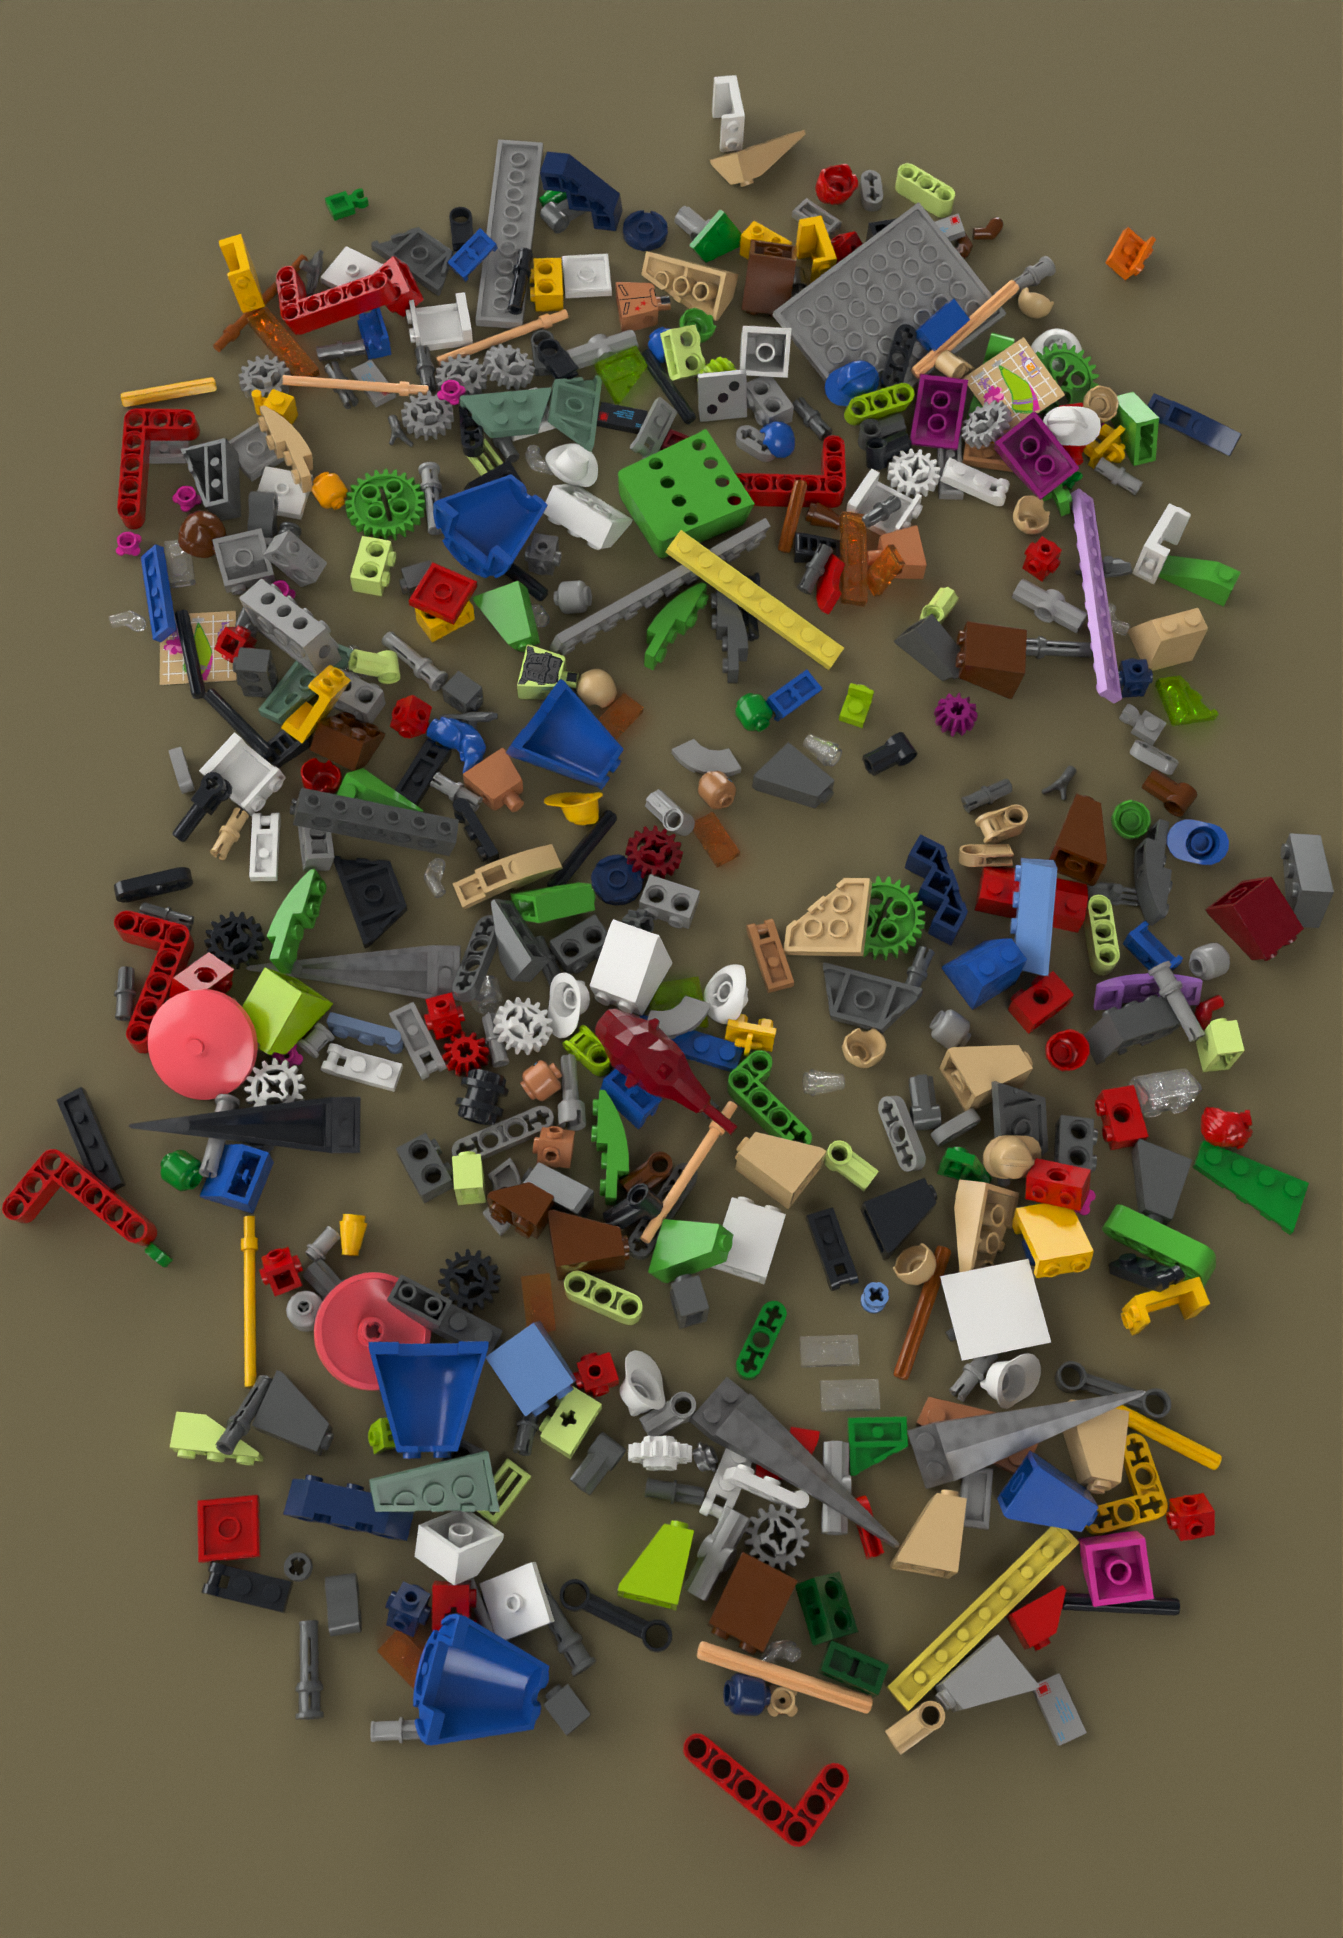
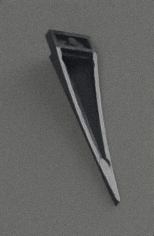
M322 1097L131 1123L128 1126L132 1129L326 1153H360L361 1097Z

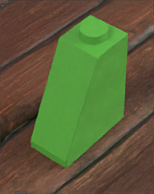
M1134 392L1118 395L1117 414L1111 421L1115 429L1119 425L1126 429L1120 438L1121 442L1125 445V451L1132 465L1136 466L1156 461L1159 417Z
M516 581L473 597L474 603L508 645L516 651L525 652L527 644L532 646L540 644L528 589L522 583Z
M578 882L511 893L512 902L524 921L542 923L595 910V892L592 889V885L588 883Z
M663 1219L648 1273L663 1283H669L679 1276L693 1274L727 1261L729 1251L732 1248L734 1234L720 1224Z

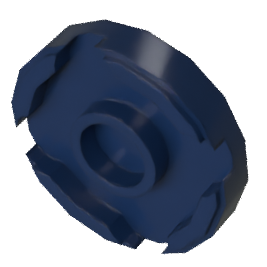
M639 210L631 213L623 223V238L632 248L640 251H653L660 248L666 242L668 225L664 217L657 212L650 211V213H644V210Z
M609 855L601 859L592 872V889L597 898L606 904L614 906L626 905L634 901L642 891L644 879L641 878V871L633 873L632 868L634 864L627 865V858L624 855Z

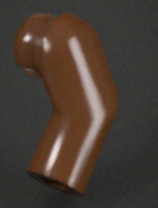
M994 217L985 228H973V240L995 239L1003 229L1002 219Z
M966 233V236L956 239L959 245L957 248L955 247L963 259L969 256L973 248V244Z

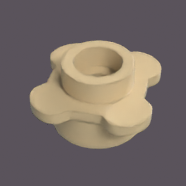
M775 1684L769 1686L771 1690L770 1705L767 1707L769 1715L776 1717L778 1714H787L789 1717L796 1715L798 1711L795 1705L797 1691L786 1687H778ZM781 1697L785 1699L784 1704H781L779 1701Z

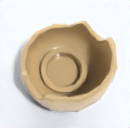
M1023 288L1018 299V305L1022 313L1029 318L1035 319L1047 316L1054 304L1053 301L1050 302L1042 294L1029 292V288Z
M1098 385L1090 389L1084 396L1083 406L1097 413L1100 423L1109 421L1117 414L1119 402L1116 393L1111 388Z
M1029 495L1023 496L1018 500L1012 516L1014 524L1023 533L1029 535L1039 534L1047 528L1050 512L1044 510V501L1042 499L1039 500L1037 497Z
M591 669L584 672L577 682V695L588 706L599 705L601 708H605L615 700L617 695L614 679L602 669Z
M857 1028L845 1037L842 1050L845 1059L849 1063L859 1068H870L882 1059L887 1044L885 1037L877 1029L872 1028L869 1031H862L860 1028Z
M921 1243L920 1246H911L904 1249L896 1258L893 1270L902 1282L909 1285H920L934 1275L936 1259L934 1253L924 1243Z

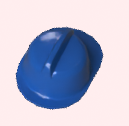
M853 361L829 374L824 388L826 396L832 403L838 406H848L853 398L876 391L879 386V375L875 367L867 361Z
M1184 819L1176 822L1170 828L1167 835V846L1170 853L1182 861L1212 865L1225 857L1229 849V839L1226 832L1217 825Z

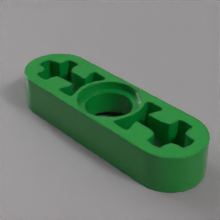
M769 1301L762 1307L736 1361L735 1370L740 1378L753 1380L760 1374L787 1316L786 1308L782 1303ZM773 1309H777L778 1316L781 1319L775 1318L770 1329L765 1327L769 1318V1314L766 1311L771 1312ZM757 1333L766 1334L769 1338L768 1346L764 1348L755 1346L753 1343L754 1335ZM754 1352L758 1354L753 1363V1366L757 1369H751L746 1373L743 1371L744 1365L741 1362L747 1363L751 1353Z

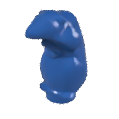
M443 716L440 720L435 718L430 723L427 729V737L453 750L457 749L461 761H465L463 773L483 761L486 745L482 736L473 726L457 719Z

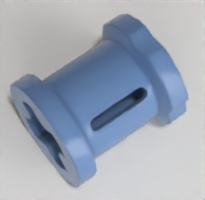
M871 1282L868 1284L860 1300L864 1310L869 1313H879L882 1311L889 1299L888 1288L881 1282ZM877 1293L880 1296L879 1300L871 1301L869 1299L870 1296H874Z

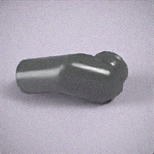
M242 607L235 627L240 625L252 632L250 636L255 638L258 629L252 625L245 608Z

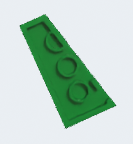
M1203 1140L1192 1168L1222 1189H1228L1236 1195L1238 1200L1244 1204L1248 1203L1261 1212V1216L1268 1221H1274L1282 1227L1281 1230L1291 1235L1294 1231L1309 1183Z

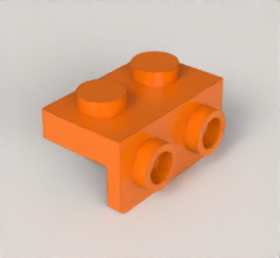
M1128 227L1120 235L1105 263L1124 280H1127L1132 275L1137 276L1145 266L1143 264L1144 260L1153 252L1152 246L1156 239L1152 236L1147 241H1144Z

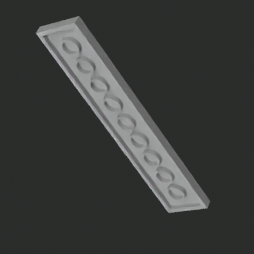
M498 139L486 232L497 244L498 249L495 252L492 251L483 260L475 319L476 326L513 329L523 325L528 281L522 313L519 315L511 314L508 312L507 306L514 279L513 267L517 263L518 251L520 248L532 250L543 157L542 142Z
M764 518L709 550L722 560L730 563L740 556L739 553L746 549L750 552L760 545V541L766 538L765 533L771 526L767 519ZM680 565L555 636L549 650L565 656L575 649L574 646L580 641L583 644L596 638L595 634L603 629L604 632L610 631L617 626L616 622L621 618H624L625 621L633 618L638 614L637 610L645 606L648 609L659 602L658 599L664 594L668 598L678 592V587L684 583L689 586L700 578L685 566Z

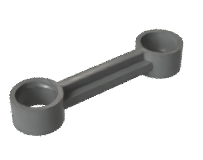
M1074 1361L1065 1362L1055 1373V1383L1065 1393H1075L1080 1389L1099 1396L1138 1391L1137 1389L1087 1374L1084 1367ZM1064 1368H1072L1078 1372L1080 1376L1079 1385L1070 1387L1062 1381L1061 1373ZM1158 1388L1150 1389L1143 1396L1125 1403L1139 1408L1142 1415L1153 1421L1163 1418L1171 1409L1169 1395ZM1156 1395L1161 1398L1164 1403V1410L1161 1414H1153L1147 1409V1396Z

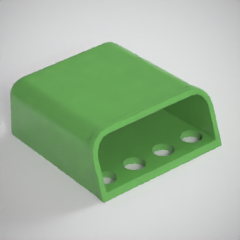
M707 429L618 472L620 498L651 549L659 558L670 556L665 552L680 530L697 542H704L743 526L755 504ZM704 443L706 445V448L699 451L702 444ZM707 460H714L718 465L713 469H709L704 466V463ZM726 478L729 481V485L720 487L716 484V480ZM731 496H737L741 499V503L734 506L730 505L727 500Z

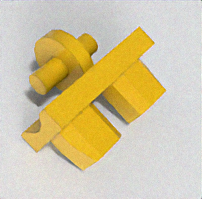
M1105 423L1097 437L1102 442L1099 443L1094 440L1086 445L1083 452L1090 457L1088 464L1094 469L1102 457L1114 463H1120L1124 460L1125 445L1121 443L1120 438L1126 430L1123 426L1119 425L1114 429Z
M740 1014L736 1020L728 1019L724 1040L734 1042V1046L745 1048L743 1056L748 1057L750 1049L772 1052L777 1028H773V1021L771 1019H759L758 1025L747 1023L748 1017L745 1014Z

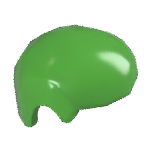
M698 308L686 310L680 318V327L696 325L700 335V343L706 342L717 328V325L713 324V316L707 315Z
M1134 800L1124 801L1117 805L1111 816L1112 828L1117 835L1124 839H1137L1149 830L1151 824L1150 811L1143 803Z

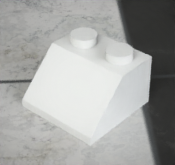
M452 1511L418 1526L415 1557L444 1577L448 1582L457 1585L479 1574L502 1542L504 1534L472 1512Z

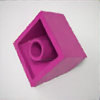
M1138 1531L1078 1538L1082 1569L1094 1607L1154 1599L1145 1537Z

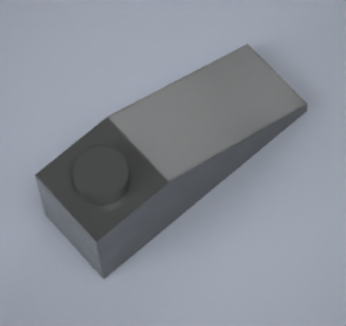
M493 899L491 901L498 952L505 972L512 981L531 982L546 966L549 959L511 900Z

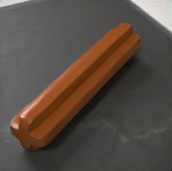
M794 481L778 544L780 552H791L807 489V482Z

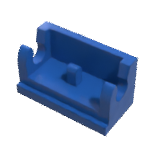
M480 228L448 261V264L466 282L469 279V274L492 251L495 252L498 249L497 244Z
M953 299L941 307L916 330V339L926 351L929 352L931 349L935 351L970 319L957 301Z
M380 307L371 310L369 313L359 314L357 324L361 337L364 340L368 360L391 355L389 337Z
M806 669L770 695L766 702L776 714L774 720L779 721L822 691L823 688Z
M1147 921L1141 923L1127 935L1123 945L1148 970L1163 962L1170 961V968L1173 971L1182 963L1181 960L1183 958L1180 955L1175 957L1148 930L1147 926H1149V923Z
M615 1069L603 1079L600 1090L606 1091L616 1109L639 1130L644 1125L646 1118L656 1113L662 1099L649 1094L639 1086L627 1088L625 1086L627 1077Z

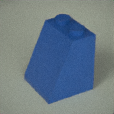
M1011 938L985 940L943 965L941 969L969 1007L974 1010L1015 985L1027 958Z
M1032 1451L1028 1452L997 1497L1002 1513L1008 1519L1082 1532L1086 1525L1090 1526L1098 1514V1505L1087 1488Z

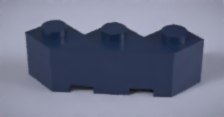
M547 151L540 171L543 189L566 192L569 210L591 212L594 229L616 231L623 211L620 193L572 155Z
M920 834L908 855L905 869L925 879L920 887L916 901H922L923 905L937 911L928 934L952 945L963 926L968 910L965 902L961 899L959 886L953 869L949 866L944 846Z
M306 1475L305 1479H292L283 1515L306 1522L325 1523L347 1531L367 1532L386 1539L407 1541L414 1512H375L372 1495L370 1492L364 1491L363 1486L347 1483L346 1487L323 1483V1478Z

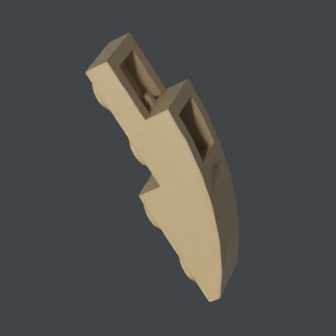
M265 405L260 406L261 417L258 418V424L261 432H266L267 434L266 442L269 450H274L277 459L284 458L286 465L292 467L291 475L295 485L299 484L303 493L310 492L312 481L309 471L314 469L312 453L307 443L285 418Z
M550 844L516 853L475 870V874L453 883L462 907L467 909L511 888L517 890L561 870L563 867L553 845Z

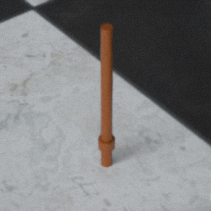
M301 254L290 266L298 272L301 261L305 260L308 262V259L305 255ZM276 281L262 294L265 305L278 293ZM262 308L246 312L233 325L230 324L213 345L214 349L221 352L230 342H234L240 336V331Z

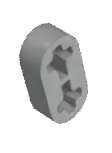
M874 170L863 172L860 180L861 202L863 208L867 211H877L882 206L883 190L881 176Z
M749 425L738 428L736 431V445L740 449L762 462H770L775 459V456L769 450H766L768 448L767 445L763 444L765 439L764 433H760L759 430Z
M1135 740L1129 751L1133 757L1168 775H1172L1179 764L1178 760L1171 755L1141 740Z
M182 747L168 750L181 793L185 794L195 791Z
M971 1108L944 1123L930 1135L937 1146L940 1147L974 1128L981 1122V1118L975 1109Z

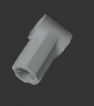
M686 206L680 208L675 216V223L690 235L691 241L697 237L711 220L705 221L690 207Z
M658 789L647 797L645 807L663 823L665 829L680 836L689 835L693 831L695 826L694 818L684 812L662 790ZM681 818L680 824L676 826L678 819Z
M688 1392L676 1393L671 1400L666 1402L662 1409H654L639 1418L647 1435L662 1436L682 1423L689 1422L696 1412L695 1398ZM680 1401H687L691 1404L692 1408L688 1413L680 1414L675 1410L676 1404Z

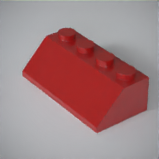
M1005 866L982 867L974 911L1016 918L1017 908H1012L1013 892H1018L1019 881H1015L1014 868ZM1057 878L1053 928L1079 932L1086 915L1088 902L1087 884Z

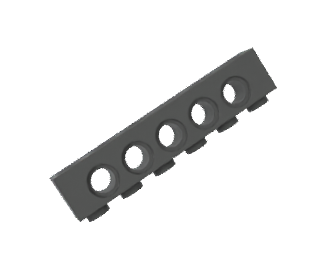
M301 788L293 821V825L446 856H450L456 844L459 823L458 819Z

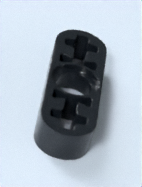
M909 324L900 325L894 333L880 379L882 389L892 386L889 384L888 379L893 371H897L894 385L904 381L917 337L915 328ZM903 332L908 333V339L905 342L904 347L900 346L903 339V336L901 335L903 334ZM895 353L902 354L905 359L904 363L896 364L892 359V355Z
M459 406L463 453L468 457H478L485 450L483 427L478 425L472 419V416H468L470 411L466 407L462 408ZM471 426L478 427L477 429L472 431L466 430L468 427ZM475 440V445L471 446V441Z
M177 867L119 881L114 885V891L118 902L127 903L187 889L193 885V879L189 868Z

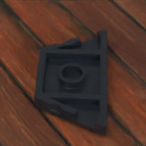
M334 856L333 862L364 948H369L408 911L391 862L386 860L370 861L365 858L346 860L341 859V856Z

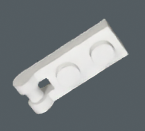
M950 457L945 464L940 480L994 506L1004 505L1005 493L1008 492L1010 486L1009 481L1006 479H996Z
M253 813L249 872L251 881H278L280 813H271V815L262 816L261 813ZM262 826H270V829H262Z
M329 1044L327 1050L329 1055L327 1060L323 1061L321 1071L333 1076L395 1092L403 1069L402 1063L346 1049L338 1044ZM339 1058L346 1060L344 1067L337 1065Z
M727 1448L725 1449L699 1511L700 1514L705 1516L710 1514L720 1520L727 1506L732 1509L734 1508L741 1488L724 1481L723 1477L727 1468L737 1467L738 1464L751 1467L752 1462ZM716 1496L727 1500L724 1508L713 1503Z
M738 1464L737 1467L727 1468L725 1471L724 1481L777 1505L782 1506L784 1504L786 1509H801L809 1504V1495L803 1490L789 1491L780 1487V1481L768 1476H764V1479L754 1475L755 1470L745 1465Z

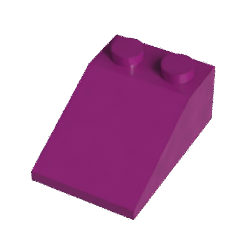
M925 374L920 375L910 437L912 445L949 450L958 449L968 380Z
M1035 411L998 439L993 447L1006 465L1039 500L1080 469Z

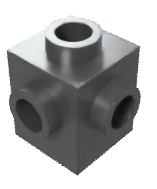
M534 533L531 546H527L525 550V561H528L529 571L538 575L547 574L553 576L555 566H560L562 552L559 551V537Z

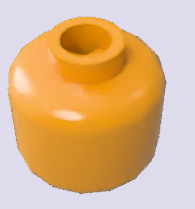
M323 472L313 480L311 491L322 508L337 510L345 504L348 489L337 474Z

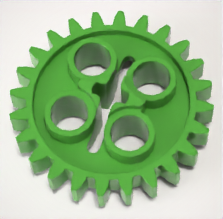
M1054 343L1051 351L1045 346L1043 348V355L1038 351L1035 354L1056 383L1064 375L1070 365L1073 366L1072 371L1063 381L1060 388L1068 400L1067 404L1083 403L1087 392L1099 385L1093 382V380L1099 377V374H1092L1091 372L1096 368V365H1088L1091 356L1084 359L1082 357L1084 350H1081L1078 354L1075 353L1076 345L1067 350L1066 343H1063L1060 349ZM1052 362H1060L1063 370L1060 372L1055 371L1052 367ZM1072 375H1078L1081 378L1082 384L1080 386L1072 383ZM1056 401L1037 415L1039 416L1041 413H1044L1045 417L1049 411L1059 407L1060 404Z
M387 468L384 469L383 474H379L376 469L374 470V476L371 477L368 473H365L366 480L357 478L358 486L351 485L352 492H347L348 500L345 501L347 517L350 518L351 526L356 525L357 532L364 531V536L366 537L373 534V537L377 539L379 536H383V540H387L388 536H392L394 540H397V534L399 533L406 537L405 530L408 529L414 532V524L420 525V518L425 516L424 492L421 491L420 484H415L413 477L407 480L405 472L398 476L397 469L392 474H388ZM380 488L384 490L392 521L387 519L384 503L379 491Z
M877 876L876 883L872 884L870 900L877 898L882 903L879 905H872L870 903L868 922L871 925L867 927L863 957L872 952L873 960L877 959L878 954H882L884 960H887L888 953H892L895 958H898V950L907 954V944L915 947V938H921L922 931L919 929H923L925 926V922L920 920L925 918V911L920 910L923 907V902L916 901L918 897L917 892L909 894L910 885L902 889L900 887V879L895 884H891L889 876L885 883L881 882L880 877ZM893 899L887 909L886 918L882 919L876 936L872 938L871 935L877 927V919L882 917L888 900ZM900 908L905 910L906 914L898 916L893 911ZM885 931H892L895 934V936L892 938H885L882 935V933Z

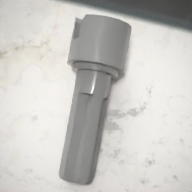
M573 1054L563 1055L560 1058L561 1073L563 1075V1101L558 1104L559 1127L563 1129L567 1122L568 1130L577 1131L586 1126L585 1103L579 1100L576 1058Z

